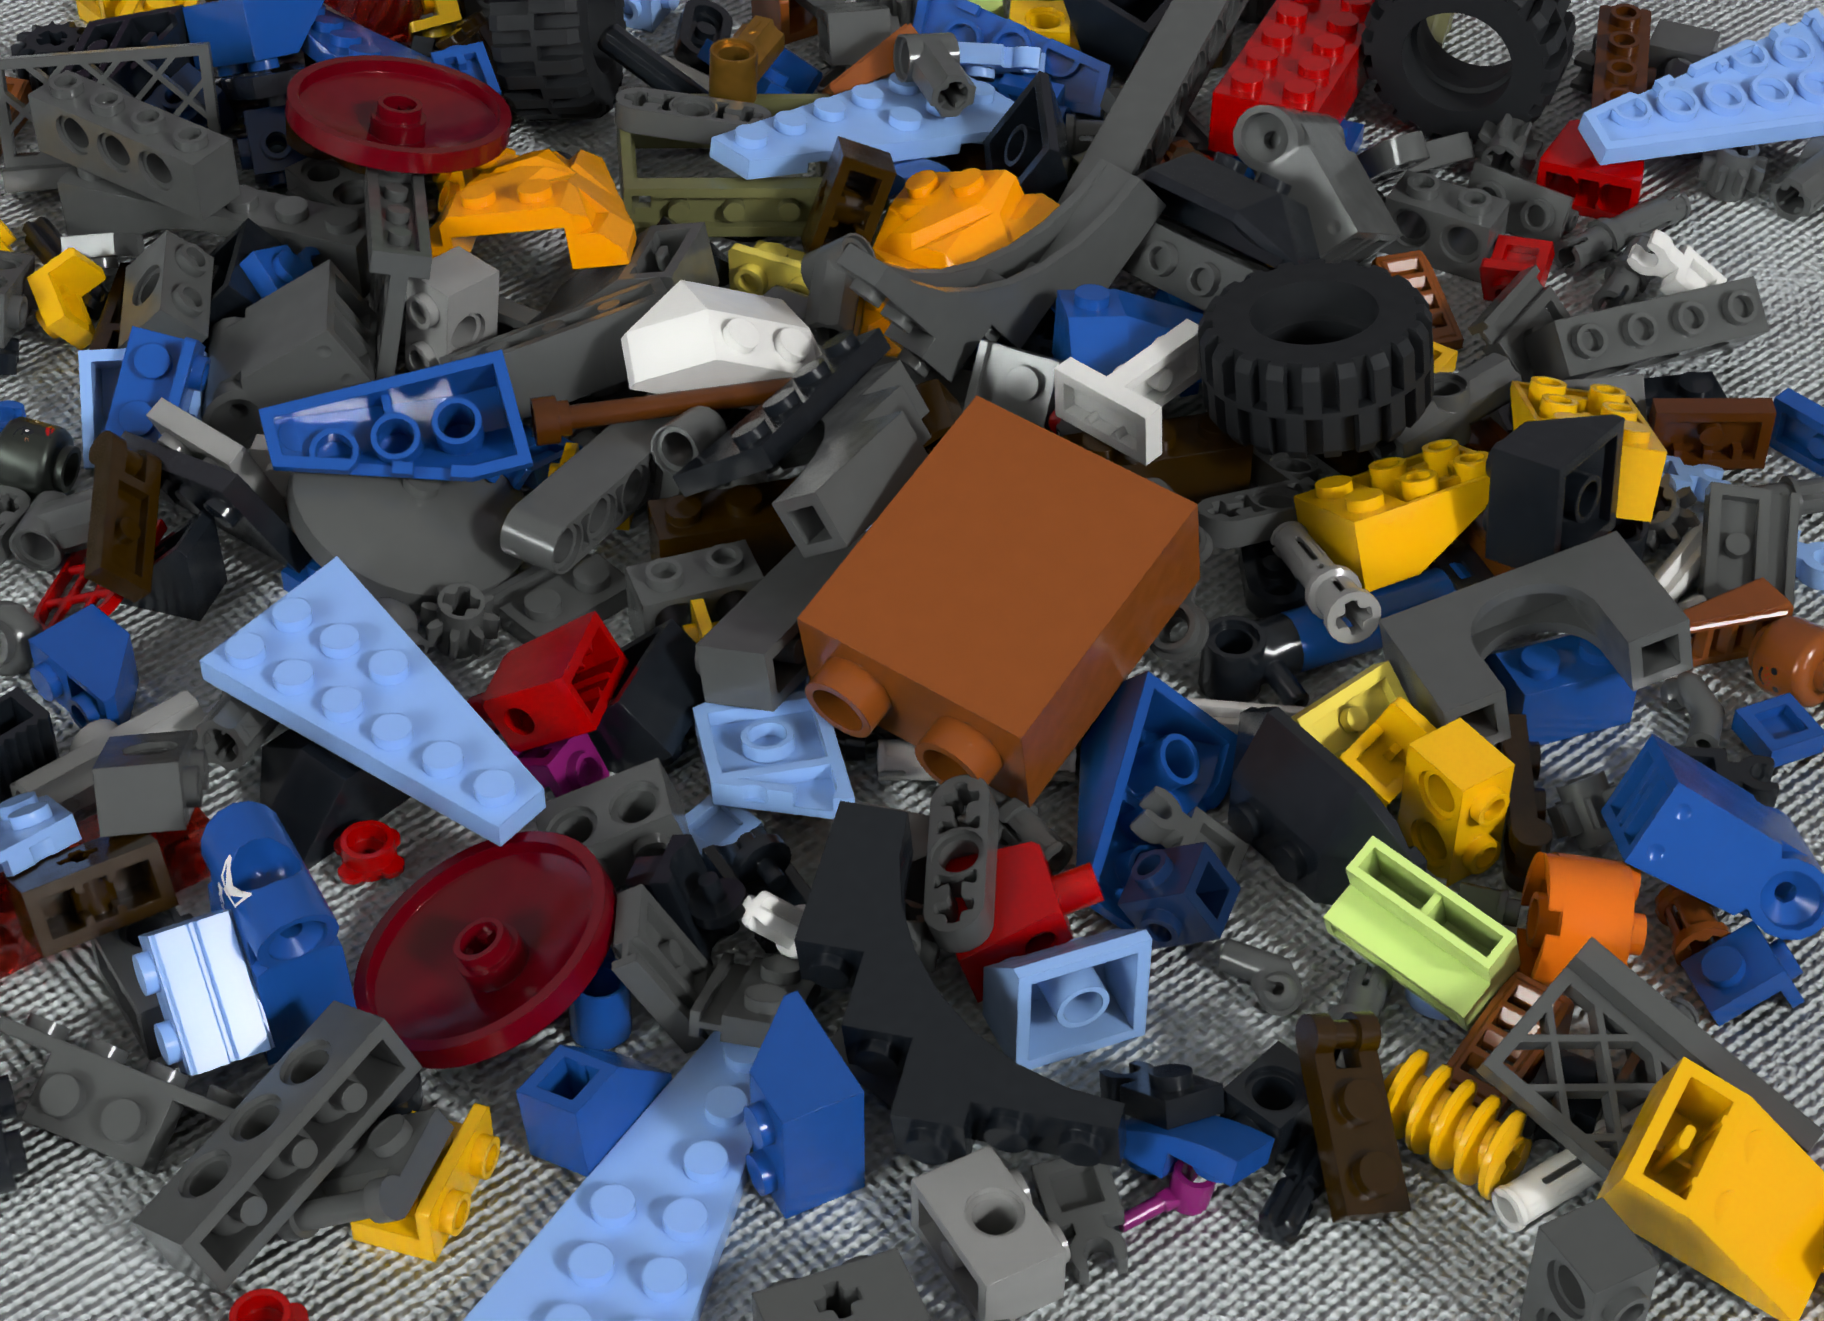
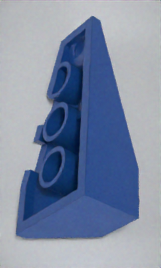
M1084 284L1074 290H1057L1052 354L1055 359L1063 361L1072 357L1099 373L1108 376L1116 367L1129 361L1151 345L1158 337L1165 335L1184 320L1189 319L1199 325L1203 314L1122 290L1107 289L1096 284ZM1202 379L1188 387L1179 396L1186 397L1198 394L1199 384L1202 383Z
M502 349L258 409L274 471L474 482L533 467V461Z
M1149 671L1125 680L1084 734L1080 752L1076 867L1091 862L1105 901L1089 907L1121 929H1132L1135 927L1117 903L1139 853L1154 849H1166L1160 843L1151 844L1145 842L1129 827L1131 822L1144 811L1139 806L1140 800L1155 786L1167 790L1175 797L1181 806L1182 812L1186 815L1196 806L1205 813L1210 809L1218 807L1229 789L1237 743V735Z

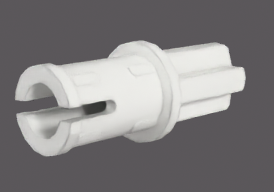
M766 890L761 891L756 897L748 895L742 904L746 909L742 918L744 926L776 943L777 949L784 956L790 959H798L794 939L806 904L794 906Z

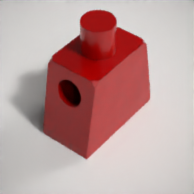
M1571 120L1541 156L1536 184L1574 197L1572 209L1579 211L1580 216L1595 219L1600 217L1611 218L1638 205L1643 181L1644 160L1600 165L1578 130L1581 120Z
M593 611L511 650L503 657L486 691L470 697L467 702L492 730L498 729L511 749L522 752L596 730L629 661L597 612Z
M1030 841L998 849L993 930L988 939L979 947L971 951L956 953L958 962L978 1003L983 1001L984 967L1000 963L1010 957L1023 956L1061 945L1074 939L1067 914L1105 901L1091 862L1053 875L1041 845ZM978 854L951 859L945 870L949 872L964 871L976 862ZM955 897L958 903L957 922L960 921L961 912L968 909L963 898Z

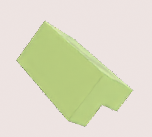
M1372 835L1346 867L1349 886L1323 916L1327 932L1373 965L1383 968L1398 983L1468 1031L1502 985L1521 965L1516 935Z

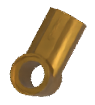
M755 15L749 23L742 24L732 38L717 40L711 45L709 97L749 103L755 102L757 98V82L784 50V33L777 29L773 19Z

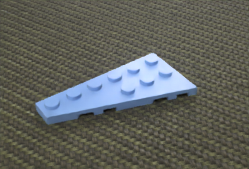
M1818 8L1804 13L1802 20L1794 25L1789 26L1784 22L1771 28L1769 35L1756 42L1746 39L1690 64L1687 73L1676 78H1673L1670 74L1655 80L1652 89L1641 94L1628 92L1583 113L1578 130L1600 165L1824 136V17Z
M894 72L887 78L868 84L856 85L851 90L830 97L818 98L813 103L792 110L780 111L775 116L751 124H742L734 130L716 135L711 138L709 157L744 179L751 180L807 173L809 163L829 162L838 136L889 152L893 162L954 155L960 153L961 144H983V141L1009 110L1014 101L995 91L991 84L978 81L969 76L976 86L973 104L964 108L957 117H941L935 107L929 104L915 82L901 83Z
M338 556L199 660L204 681L499 847L504 845L546 808L544 787Z
M714 1031L463 1321H699L749 1176L746 1166V1155L753 1152V1143L745 1123L743 1109L751 1104L749 1071L760 1048L720 1042V1032Z

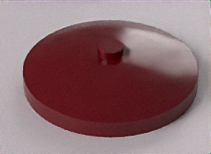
M381 55L333 58L302 69L293 76L287 87L286 119L292 130L300 138L326 154L369 168L415 174L463 171L494 160L506 149L509 142L512 120L511 110L505 99L497 91L468 74L427 61Z
M524 831L516 833L501 847L489 840L471 846L446 859L418 879L395 901L371 933L357 965L353 988L357 1009L385 1018L421 1064L422 1068L447 1069L461 1067L504 1053L525 1042L557 1019L580 996L596 975L610 949L614 937L617 894L614 885L594 854L579 841L563 834L546 831Z

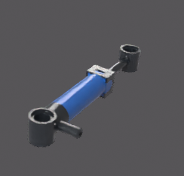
M1616 518L1615 528L1611 532L1617 531L1639 559L1643 561L1649 532V522ZM1469 544L1443 551L1429 565V569L1424 570L1420 575L1371 591L1370 593L1376 597L1381 606L1382 619L1492 578L1494 575ZM1308 605L1254 621L1246 617L1234 615L1219 617L1209 622V636L1201 650L1198 685L1201 692L1209 699L1249 702L1259 694L1261 685L1268 683L1284 705L1306 707L1310 700L1309 695L1294 675L1382 649L1380 626L1378 625L1377 629L1367 639L1359 643L1346 644L1338 642L1328 633L1324 625V619H1320L1313 614ZM1346 616L1342 618L1348 627H1353Z

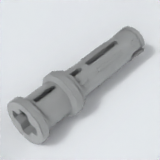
M1288 521L1279 525L1273 531L1270 538V543L1275 546L1272 550L1304 586L1305 601L1309 609L1318 618L1324 619V625L1328 633L1338 642L1346 644L1359 643L1370 637L1377 629L1381 619V606L1376 597L1368 590L1362 589L1358 576L1346 566L1335 565L1327 553L1311 537L1307 528L1300 522ZM1346 616L1353 627H1348L1342 618Z

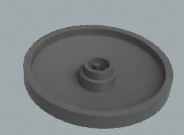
M291 472L286 490L287 510L291 525L305 550L321 567L338 556L375 599L391 597L409 605L413 611L421 612V604L423 602L436 603V586L438 585L446 587L453 583H464L467 581L485 594L516 576L523 564L522 560L506 555L501 550L500 535L503 523L510 510L525 497L521 489H514L509 480L503 475H500L496 483H492L487 479L466 482Z

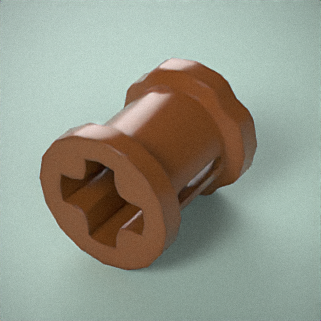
M1670 884L1663 888L1655 898V913L1658 920L1670 928L1674 938L1671 950L1676 963L1682 968L1683 966L1680 962L1713 944L1711 937L1716 942L1732 933L1730 927L1723 922H1719L1714 911L1715 906Z

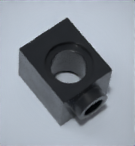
M1278 1041L1223 1088L1225 1112L1221 1113L1220 1117L1250 1126L1275 1138L1268 1164L1262 1168L1273 1176L1276 1175L1287 1165L1301 1138L1309 1133H1314L1299 1055Z

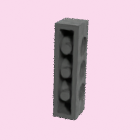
M69 70L53 76L47 83L28 94L38 148L43 153L202 222L241 195L232 139Z
M1162 213L1122 268V270L1203 311H1205L1215 295L1219 296L1223 288L1233 281L1241 283L1247 274L1260 269L1264 272L1275 269Z
M1752 276L1554 320L1524 337L1523 341L1534 376L1572 380L1615 376L1733 349L1769 332L1770 329L1755 278Z
M334 1000L136 1217L133 1223L175 1270L224 1293L421 1070V1064L385 1018Z

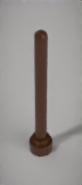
M786 377L569 405L567 399L556 401L555 395L530 398L536 446L561 443V437L573 435L572 429L679 416L695 406L709 407L714 411L758 406L793 378Z

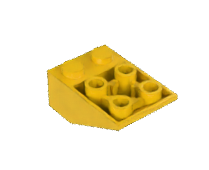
M1533 376L1530 383L1512 380L1510 396L1513 431L1524 422L1611 414L1625 418L1616 518L1651 522L1667 450L1631 398L1626 396V391L1606 384H1592L1589 391L1567 388V384L1564 381L1547 376Z
M1442 439L1423 445L1422 453L1407 458L1388 457L1376 460L1369 464V471L1351 477L1335 475L1320 479L1315 483V489L1293 496L1297 520L1307 528L1311 537L1327 553L1335 565L1346 566L1358 576L1362 589L1371 592L1420 575L1486 509L1489 502L1490 477L1486 474V461L1489 452L1466 448L1459 445L1457 440Z
M1683 1057L1652 1087L1596 1200L1603 1197L1635 1234L1777 1320L1799 1321L1824 1264V1171L1750 1095L1688 1058Z

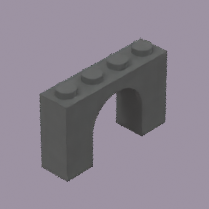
M1617 531L1379 620L1385 661L1389 660L1411 705L1437 729L1461 717L1492 745L1510 739L1511 730L1505 688L1484 660L1500 645L1517 637L1541 632H1558L1581 637L1601 650L1632 691L1693 669L1690 619Z

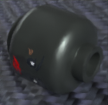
M18 417L9 421L0 432V484L19 488L25 491L30 499L33 500L44 491L67 493L72 489L80 471L81 451L80 448L74 446L71 434L60 426L26 417Z

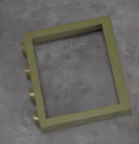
M694 94L709 97V94ZM757 94L754 103L767 108L771 112L772 117L780 111L792 110L813 103L818 98L830 96L829 94ZM617 127L620 194L635 226L636 235L650 226L657 225L661 218L665 216L677 224L705 222L708 237H801L828 162H815L817 177H768L751 180L744 178H638L635 149L710 148L711 145L633 134ZM639 196H650V202H639Z

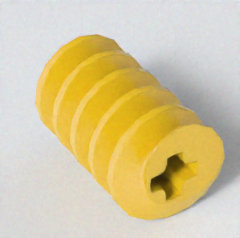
M1418 1049L1405 1062L1398 1064L1384 1080L1396 1139L1399 1140L1405 1137L1406 1146L1415 1154L1424 1155L1429 1152V1159L1436 1168L1441 1170L1453 1168V1174L1461 1184L1472 1186L1478 1183V1190L1481 1196L1486 1200L1492 1201L1491 1196L1494 1189L1516 1179L1523 1171L1530 1156L1533 1145L1532 1140L1522 1136L1527 1120L1526 1113L1522 1110H1515L1501 1123L1497 1120L1502 1106L1501 1097L1491 1094L1478 1107L1474 1106L1473 1102L1478 1090L1477 1082L1472 1079H1466L1454 1092L1448 1090L1454 1075L1453 1067L1448 1064H1442L1429 1077L1426 1076L1425 1072L1430 1056L1424 1049Z

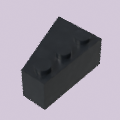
M178 5L89 21L73 52L190 43L182 10L184 6ZM193 56L175 58L163 73L171 78L188 62L195 67ZM167 58L150 59L149 61L157 68H160ZM123 61L118 64L109 77L136 97L153 75L135 61ZM112 62L96 63L94 65L105 72ZM68 65L62 70V72L69 70L95 82L98 81L96 77L81 65ZM157 80L141 101L145 102L162 83Z

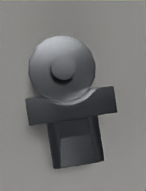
M763 826L742 834L733 844L725 846L711 845L702 849V859L708 872L717 873L719 879L727 877L739 880L744 884L748 895L756 897L761 891L766 890L794 906L807 903L811 888L791 864L792 854L789 846L780 836L768 834ZM754 932V938L765 953L772 954L779 951L776 943Z
M691 834L672 835L663 856H639L636 858L626 878L625 886L629 889L643 884L713 966L711 959L712 948L724 935L729 936L739 930L740 924L738 920L743 917L746 911L742 904L747 898L748 893L744 884L739 880L727 877L719 879L717 873L708 872Z

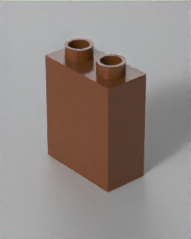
M976 395L797 617L810 678L809 683L805 686V695L811 706L822 718L850 736L866 738L878 725L915 745V756L918 762L939 784L952 777L969 774L970 777L975 779L982 778L988 786L1010 798L1015 797L1030 808L1200 580L1198 504Z

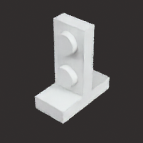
M1189 319L1184 320L1165 335L1158 337L1151 345L1129 361L1116 367L1108 376L1069 357L1054 368L1055 415L1147 466L1162 455V407L1201 379L1198 340L1199 325Z

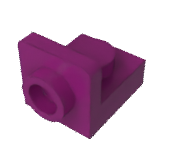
M588 733L522 752L515 751L508 746L512 753L544 788L550 787L555 798L609 777V771Z

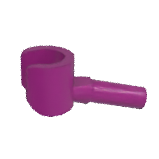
M1178 1159L1168 1187L1155 1193V1196L1124 1211L1125 1224L1118 1225V1228L1124 1233L1163 1212L1167 1213L1173 1209L1183 1215L1194 1216L1201 1214L1210 1203L1216 1183L1208 1180L1202 1183L1193 1182L1198 1177V1174L1191 1165Z

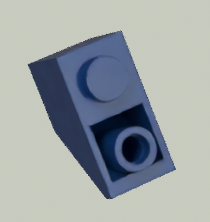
M94 604L88 605L28 639L34 667L30 669V677L35 688L45 700L49 702L56 700L68 710L80 729L98 719H110L117 725L130 720L139 685V676L130 633Z
M559 1045L516 1090L530 1154L588 1177L672 1080V1074L613 1051Z

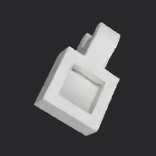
M1658 229L1652 232L1647 247L1655 254L1646 252L1636 243L1632 246L1627 258L1629 266L1637 273L1645 276L1661 277L1663 281L1659 290L1666 296L1727 282V279L1692 247L1686 245L1678 250L1671 238Z

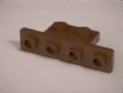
M1631 4L1600 6L1591 109L1628 92L1641 94L1652 89L1656 80L1657 68L1648 67L1651 29L1650 10L1639 9Z

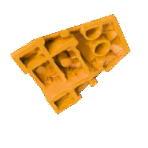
M550 149L529 152L521 156L506 153L484 174H479L462 190L456 192L443 208L434 225L429 228L432 259L457 246L471 253L476 237L480 235L564 228L573 269L630 264L637 236L632 219L615 187V183L603 158L582 149L570 160Z
M978 168L953 172L923 170L915 173L905 182V187L888 207L885 217L873 236L870 245L875 252L876 259L907 269H942L975 261L1008 246L1043 222L1060 204L1043 193L1024 194L1017 177L1007 170H980ZM859 296L854 326L856 336L880 328L884 335L891 324L880 314L885 307L884 303L877 308ZM884 335L891 347L885 355L897 357L902 349Z

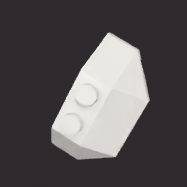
M680 280L621 338L629 389L654 394L792 377L800 368L822 355L810 328L782 299ZM758 406L742 407L741 409L755 410Z

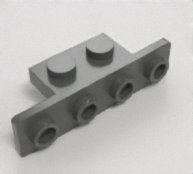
M30 1012L25 1025L3 1016L0 1017V1032L51 1053L20 1120L149 1173L155 1174L184 1107L224 1122L245 1099L210 1084L205 1097L188 1091L185 1087L190 1076L152 1060H149L144 1073L128 1067L125 1063L130 1054L129 1052L89 1036L84 1049L68 1043L66 1039L71 1029Z

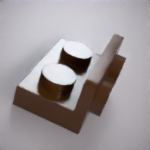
M1653 398L1647 423L1667 450V455L1680 457L1684 465L1708 464L1723 468L1724 470L1764 469L1777 412L1772 398Z

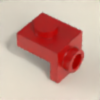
M1499 234L1491 258H1483L1479 268L1483 300L1493 301L1519 272L1533 265H1537L1540 270L1536 277L1544 288L1555 256L1553 241Z

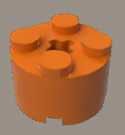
M1538 852L1535 854L1526 875L1521 897V905L1529 906L1526 929L1517 928L1516 938L1521 961L1517 971L1549 987L1591 937L1596 939L1628 966L1629 955L1640 956L1642 954L1647 935L1646 915L1634 912L1635 902L1640 891L1641 870L1620 860L1561 852Z

